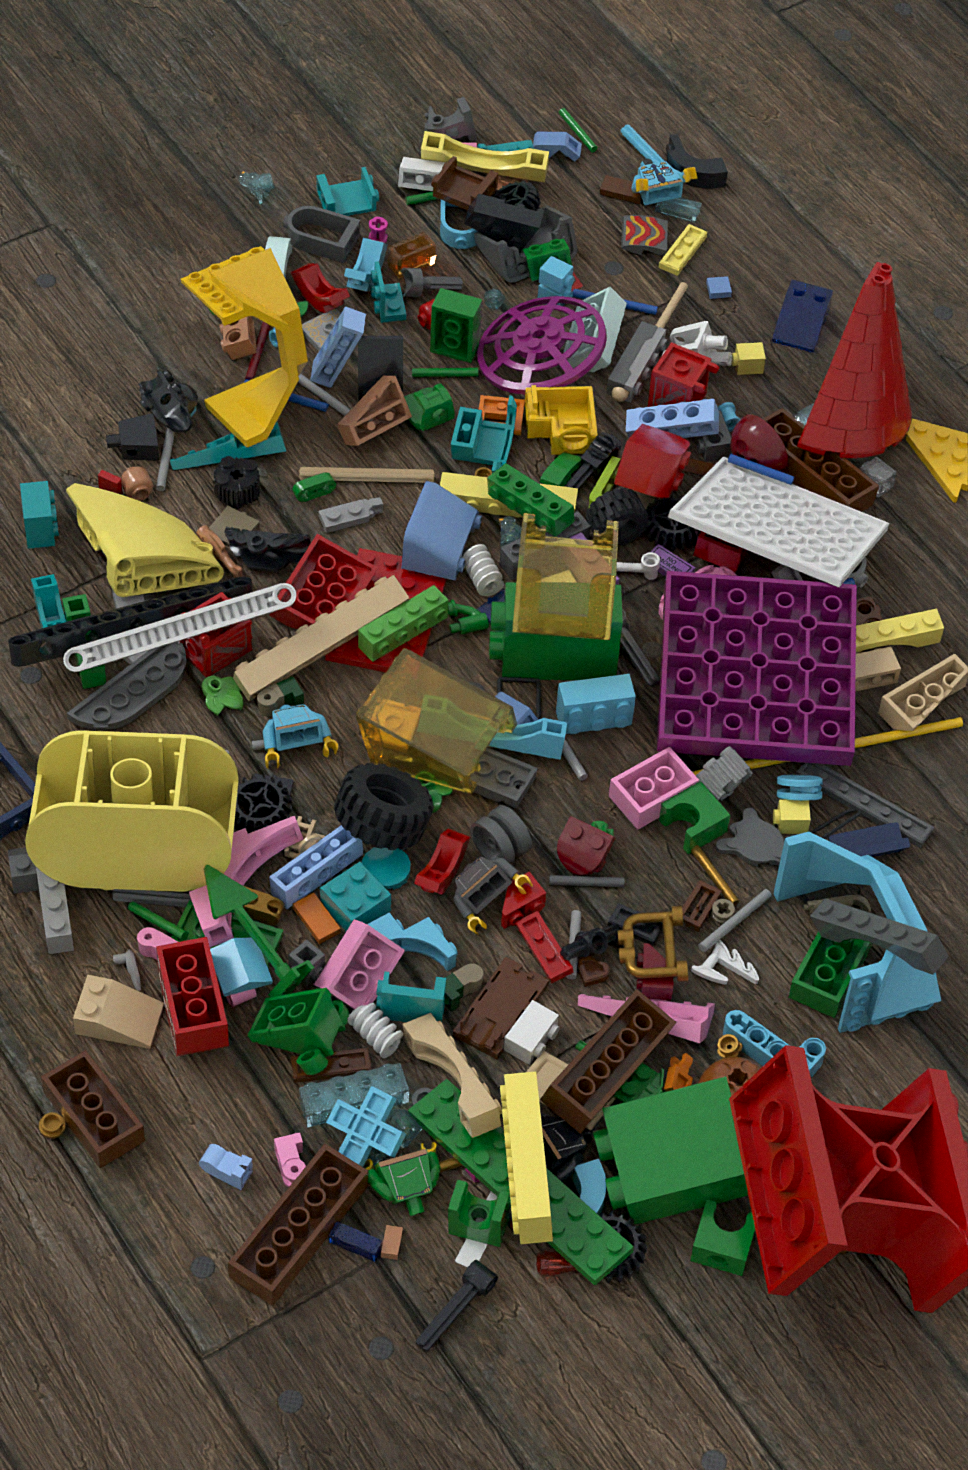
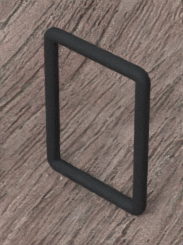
M498 678L497 694L502 692V682L536 683V717L538 720L541 719L540 679Z

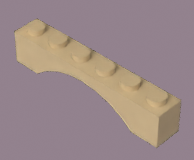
M429 1013L404 1023L405 1042L417 1059L440 1066L458 1082L461 1088V1095L458 1101L460 1120L470 1136L474 1138L500 1127V1114H502L500 1103L497 1099H492L487 1085L479 1081L477 1071L474 1067H469L466 1056L462 1051L459 1052L452 1036L448 1037L446 1035L442 1022L436 1021L433 1015Z

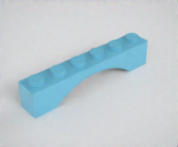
M424 695L417 733L560 760L567 722L542 718L519 725L493 724L467 715L447 699Z

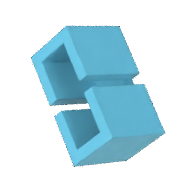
M551 256L540 268L538 298L550 296L572 297L573 292H571L574 282L573 266ZM558 303L557 305L564 306V303Z

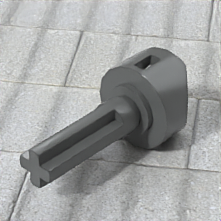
M402 268L401 270L406 283L403 297H420L423 289H462L463 281L461 277H423L421 268Z

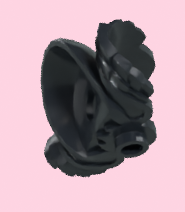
M158 366L156 378L150 381H142L138 384L142 398L140 403L148 412L152 410L157 419L173 432H187L193 426L190 414L198 402L197 392L186 383L173 382L175 378L168 369L163 370ZM171 395L170 402L162 405L164 397Z
M226 526L224 531L234 556L242 558L245 566L252 570L281 571L289 563L295 564L299 562L311 544V536L307 534L249 531L247 529H242L241 531L239 528H230Z

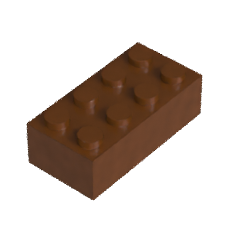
M86 1050L41 1076L43 1093L64 1118L66 1124L99 1168L104 1167L145 1142L143 1124Z

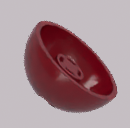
M747 414L738 421L731 435L730 446L732 454L780 472L785 470L788 465L787 451L777 432L765 420L753 414Z

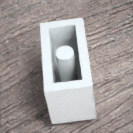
M403 157L399 168L398 187L433 191L431 186L432 179L441 172L445 162Z
M532 1000L505 1036L504 1051L531 1065L533 1060L545 1051L547 1041L549 1039L553 1040L560 1029L558 1026L559 1015Z

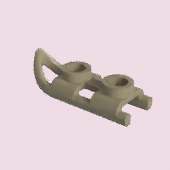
M861 895L827 898L850 907L853 904L858 905L867 912H871L868 900ZM824 899L807 901V904L803 905L804 911L809 910L810 914L813 913Z

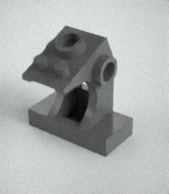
M465 97L456 99L457 110L448 117L436 115L432 107L429 106V113H425V118H428L427 122H425V131L446 134L454 140L463 136H467L469 142L477 139L471 109Z

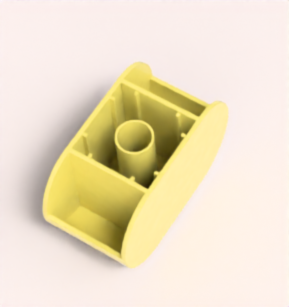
M72 731L59 735L43 748L38 759L30 821L25 840L28 856L34 865L45 875L73 887L99 888L103 890L125 889L184 892L206 886L204 867L206 865L224 874L230 864L239 780L237 767L231 756L221 746L211 740L195 735L108 731Z

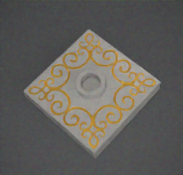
M336 308L302 324L304 337L318 351L341 314Z

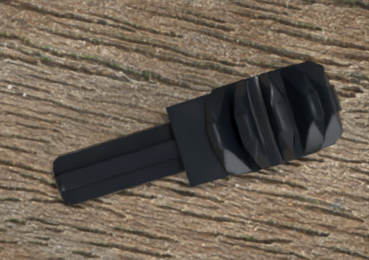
M605 432L597 435L589 448L580 457L582 467L568 481L565 487L578 488L579 490L592 475L599 478L611 457L619 456L621 441L612 434L610 435Z

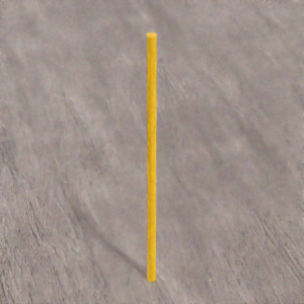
M959 717L919 725L914 731L895 730L855 738V748L962 727L963 720ZM751 759L744 762L750 769L790 761ZM697 770V771H692V772H693V774L696 776V775H697L700 771H702V770Z

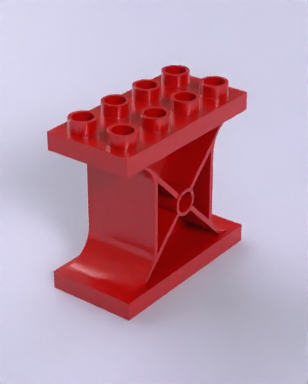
M785 1045L729 1098L768 1294L788 1296L841 1251L881 1255L896 1263L906 1274L914 1311L933 1313L968 1285V1143L963 1140L957 1116L959 1109L958 1100L951 1092L945 1070L928 1068L882 1110L846 1105L829 1100L814 1087L811 1082L804 1048Z

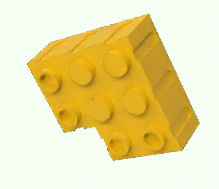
M531 385V387L525 388L524 407L527 438H550L551 455H561L563 452L584 454L598 435L592 386L536 387V385Z

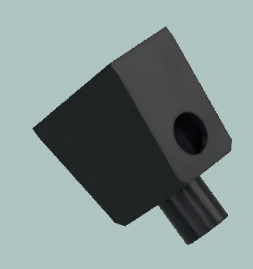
M153 413L121 420L118 422L119 434L106 435L107 449L121 447L124 460H159Z

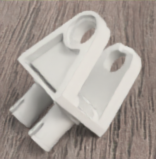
M708 321L672 330L670 334L672 343L712 358L711 362L717 365L731 366L732 353L716 351V349H727V336H713ZM675 337H681L685 342H680Z

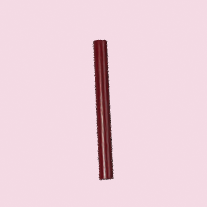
M262 322L256 341L257 353L252 354L245 377L247 380L255 378L271 326L265 322Z

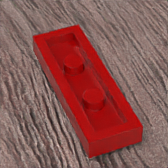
M538 911L515 922L518 931L551 984L574 973L571 963L564 960L563 956L560 955L562 949Z

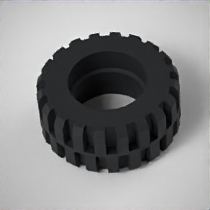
M374 763L360 764L350 769L344 777L334 804V811L338 822H341L342 827L346 831H350L353 837L361 839L365 844L369 845L370 843L375 845L376 848H387L388 850H396L397 848L404 850L417 844L424 834L434 809L431 795H429L428 789L425 786L423 787L417 778L414 779L411 777V774L399 771V768L393 766L391 768L381 763L378 765Z

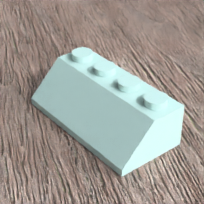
M611 287L582 300L599 312L607 330V341L603 354L589 372H595L610 365L627 303ZM577 306L575 312L583 311L586 309ZM591 315L581 318L585 326V335L598 338V323L595 316ZM572 321L569 332H578L576 321ZM567 340L564 352L571 347L574 341ZM582 343L576 353L567 359L573 369L588 357L594 345Z

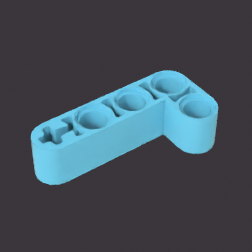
M740 1010L730 1011L726 1015L723 1035H734L742 1043L741 1051L762 1066L785 1045H789ZM809 1038L800 1046L805 1050L810 1077L822 1066L826 1052L825 1043L818 1038Z

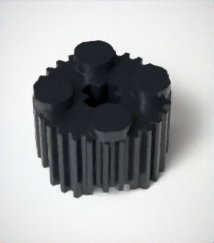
M231 456L221 459V464H218V467L214 470V493L219 498V501H222L223 504L225 503L226 506L238 510L243 504L248 505V502L252 503V501L258 500L260 496V474L254 460H243L237 457L234 459Z

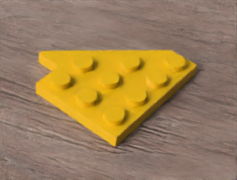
M912 418L906 441L949 498L956 503L960 490L968 491V433Z

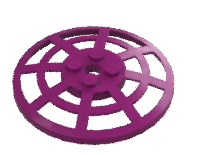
M564 296L532 299L507 310L489 325L479 342L477 359L485 378L492 385L503 391L525 395V388H529L531 385H536V387H565L584 376L601 358L606 346L607 330L599 312L582 300ZM557 304H572L586 310L575 312L572 309ZM544 310L542 315L529 319L525 316L535 311ZM553 310H558L568 314V316L557 319L551 317ZM591 315L595 316L598 323V338L585 335V326L581 318ZM508 318H510V319L502 326V328L499 330L498 334L491 335V334L493 333V331H494L502 322H504L505 320H507ZM516 320L521 323L516 331L505 332ZM576 321L578 332H565L564 325ZM513 339L514 346L503 353L501 341ZM566 340L574 341L566 352L562 354L559 351ZM495 342V351L498 359L488 367L483 357V349L485 344ZM582 343L594 345L588 357L573 369L567 359L576 353ZM518 353L523 358H526V362L521 364L510 360V358ZM549 356L554 358L544 363L534 364L535 360L544 359ZM504 364L513 370L522 371V382L505 380L494 374V372ZM557 365L565 372V374L547 381L531 383L532 372L547 370Z

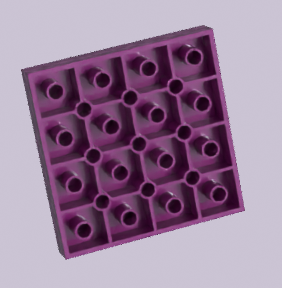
M667 571L664 585L657 752L670 747L675 753L720 756L723 750L731 746L741 758L851 766L855 753L857 585L842 584L840 587L825 582Z

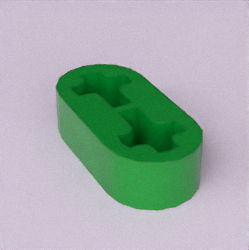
M325 472L298 481L293 486L292 491L299 502H306L331 493L336 488V482L330 473Z

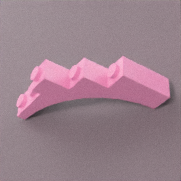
M295 816L249 834L246 828L234 832L231 860L224 875L243 886L250 876L269 858L286 847L303 840ZM207 885L190 891L192 903L203 933L208 938L209 947L211 948L234 938L231 928L232 912L218 919H213Z

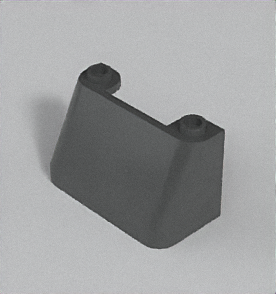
M548 205L541 207L540 209L544 210L540 228L524 249L529 248L531 245L548 243L553 239H565L572 260L577 253L572 217ZM479 231L474 233L476 246L502 279L512 283L529 277L527 260L523 250L519 253L518 248L508 247L507 242L503 240L498 242Z

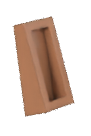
M386 1225L381 1258L398 1260L403 1227Z

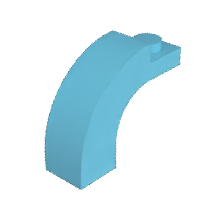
M363 238L353 269L346 268L344 277L348 278L346 287L366 292L371 290L370 286L374 285L371 281V270H374V262L379 261L380 269L382 268L387 244Z
M596 1159L577 1165L572 1179L580 1199L599 1215L603 1211L605 1202L606 1177L600 1160Z

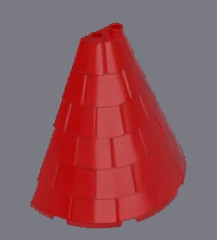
M876 262L863 284L797 444L799 448L824 455L826 451L837 452L840 458H864L882 454L888 446H897L907 434L911 424L912 413L905 376L906 370L902 354L899 321L895 306L896 299L891 275L892 267L889 264Z

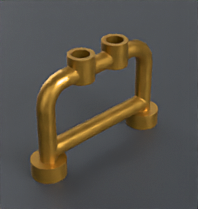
M672 906V911L633 914L624 921L623 930H618L619 945H624V948H619L620 964L625 963L627 971L632 976L637 978L677 977L678 982L688 981L687 960L676 961L673 926H683L682 906ZM663 922L666 967H637L635 965L633 926L638 923Z

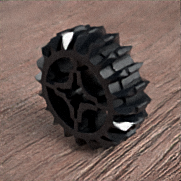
M516 181L513 184L509 182L508 185L502 186L491 196L505 200V204L513 206L518 204L525 205V209L533 211L540 209L541 204L538 190L531 182L526 183V181Z
M673 494L670 498H661V500L655 498L653 503H649L647 509H645L649 516V523L646 530H644V535L648 536L649 542L655 541V546L659 544L665 549L670 547L674 551L676 547L683 550L685 545L691 547L693 542H697L698 536L701 533L700 530L668 518L670 510L682 499V495L679 498H674Z
M264 774L261 775L260 779H256L254 775L251 776V780L243 777L242 784L238 783L234 822L236 831L246 828L247 833L254 832L289 818V814L292 813V798L287 787L283 788L281 781L275 783L273 776L268 780L265 779ZM269 796L274 798L279 805H273V802L269 800ZM240 806L245 807V810L249 812L248 816L240 810Z
M613 1210L606 1217L601 1211L599 1216L634 1247L633 1253L605 1276L608 1283L612 1281V1277H616L620 1283L623 1275L630 1279L633 1271L638 1272L640 1264L645 1262V1253H647L646 1236L641 1234L642 1228L640 1225L634 1226L633 1218L628 1221L624 1220V1213L619 1217H614Z

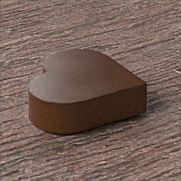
M591 956L581 957L578 961L577 970L584 987L598 984L608 979L610 968L607 963L596 961Z

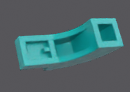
M54 574L32 578L31 584L41 628L66 622Z

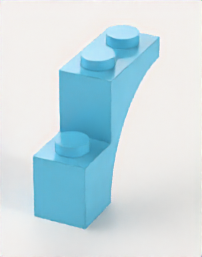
M390 913L368 924L405 951L426 955L439 962L447 971L456 967V956L458 955L456 947L452 942L448 943L441 927L438 924H434L429 917L405 930L402 923L398 919L395 920Z

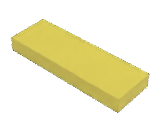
M688 224L659 262V268L678 276L707 238L708 232Z

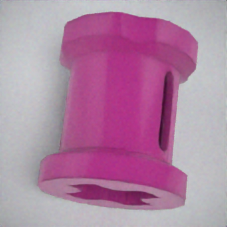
M383 217L371 219L369 221L371 232L368 238L386 243L388 240L386 234L387 220Z

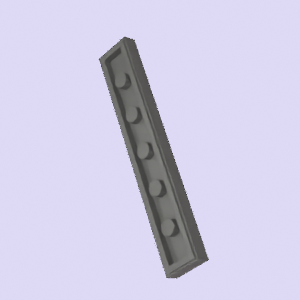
M803 763L796 772V775L821 777L823 779V785L820 784L822 787L821 791L851 809H861V815L879 825L898 822L902 838L908 837L909 842L919 848L923 846L933 832V826L823 764Z

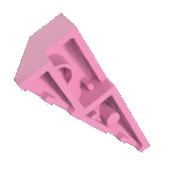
M585 994L578 995V1006L609 1016H613L625 1003L622 1000L611 999L610 996H603L601 998ZM649 999L677 1022L668 1034L701 1043L706 1039L715 1004L707 1003V1006L692 1005L691 1002L687 1001L676 1003L666 1000Z

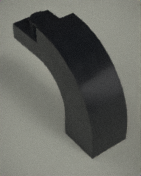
M678 134L670 135L669 144L666 145L667 163L679 172H683L684 169L690 167L696 168L697 179H690L685 184L703 189L726 187L728 171L722 157L714 159L695 158L685 151Z

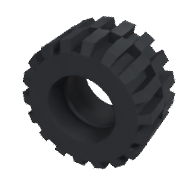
M617 488L604 493L602 496L597 497L586 511V520L591 526L590 529L596 541L601 546L604 545V547H618L634 541L635 538L642 534V531L646 530L649 523L648 513L638 494L631 489L627 490V488L619 490Z

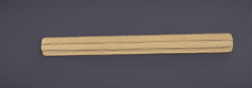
M300 467L299 470L300 480L327 472L332 475L335 481L434 482V470Z

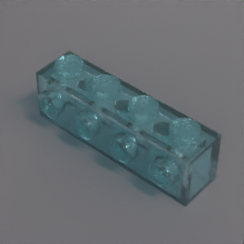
M401 1063L394 1065L385 1064L377 1069L361 1070L353 1075L345 1077L336 1076L329 1081L312 1082L304 1087H300L299 1102L307 1128L326 1123L338 1099L360 1109L371 1086L397 1098L393 1106L408 1103L409 1088Z

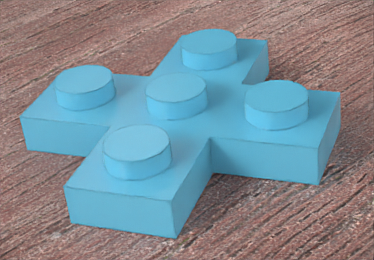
M371 1086L360 1109L338 1099L326 1122L347 1133L338 1152L362 1167L373 1147L395 1158L406 1133L385 1123L397 1098Z

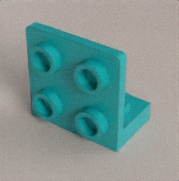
M379 261L374 262V270H371V281L374 285L370 286L372 299H376L374 301L375 314H379L381 323L406 320L407 314L400 283L384 284Z

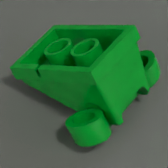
M327 987L268 997L265 999L247 1036L252 1043L257 1042L258 1044L301 1054L296 1060L297 1064L305 1074L314 1075L327 1067L328 1059L326 1057L334 1054L332 1045L338 1032L345 1031V1025L348 1022L350 1013L342 1001L331 1000L332 994Z

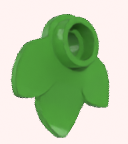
M208 676L204 679L202 690L206 696L205 703L214 714L218 715L223 707L237 710L243 708V698L240 694L242 691L233 677L221 679L217 676Z

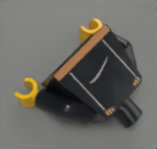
M542 1113L541 1123L546 1168L563 1183L575 1173V1167L582 1163L587 1143L591 1141V1133L585 1128L580 1134L561 1117Z

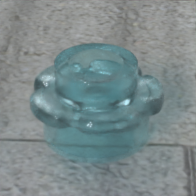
M498 289L487 290L484 293L485 304L490 309L500 308L505 301L504 294H501V291Z

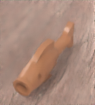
M208 526L200 527L196 534L202 542L213 546V556L216 560L220 561L223 567L226 566L234 578L241 577L242 568L236 565L230 558L226 546Z

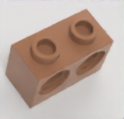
M252 316L245 317L226 326L220 324V331L223 335L221 346L224 353H228L232 360L257 353Z

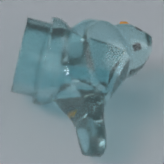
M243 171L239 176L240 184L247 187L258 197L259 204H263L265 192L275 189L270 173L259 175L256 172L248 174Z
M508 516L499 519L502 526L500 547L527 535L513 517Z

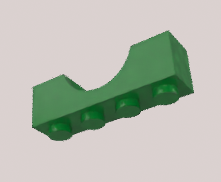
M86 594L62 598L66 622L91 615ZM74 653L78 667L82 664L83 657L79 653ZM105 665L79 672L83 689L107 683Z

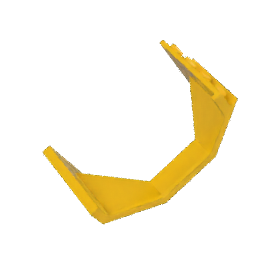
M260 246L181 278V283L219 317L224 326L245 317L254 316L275 327L282 367L204 399L205 407L247 448L267 440L299 381L298 376L308 362L299 307L271 248L265 250Z

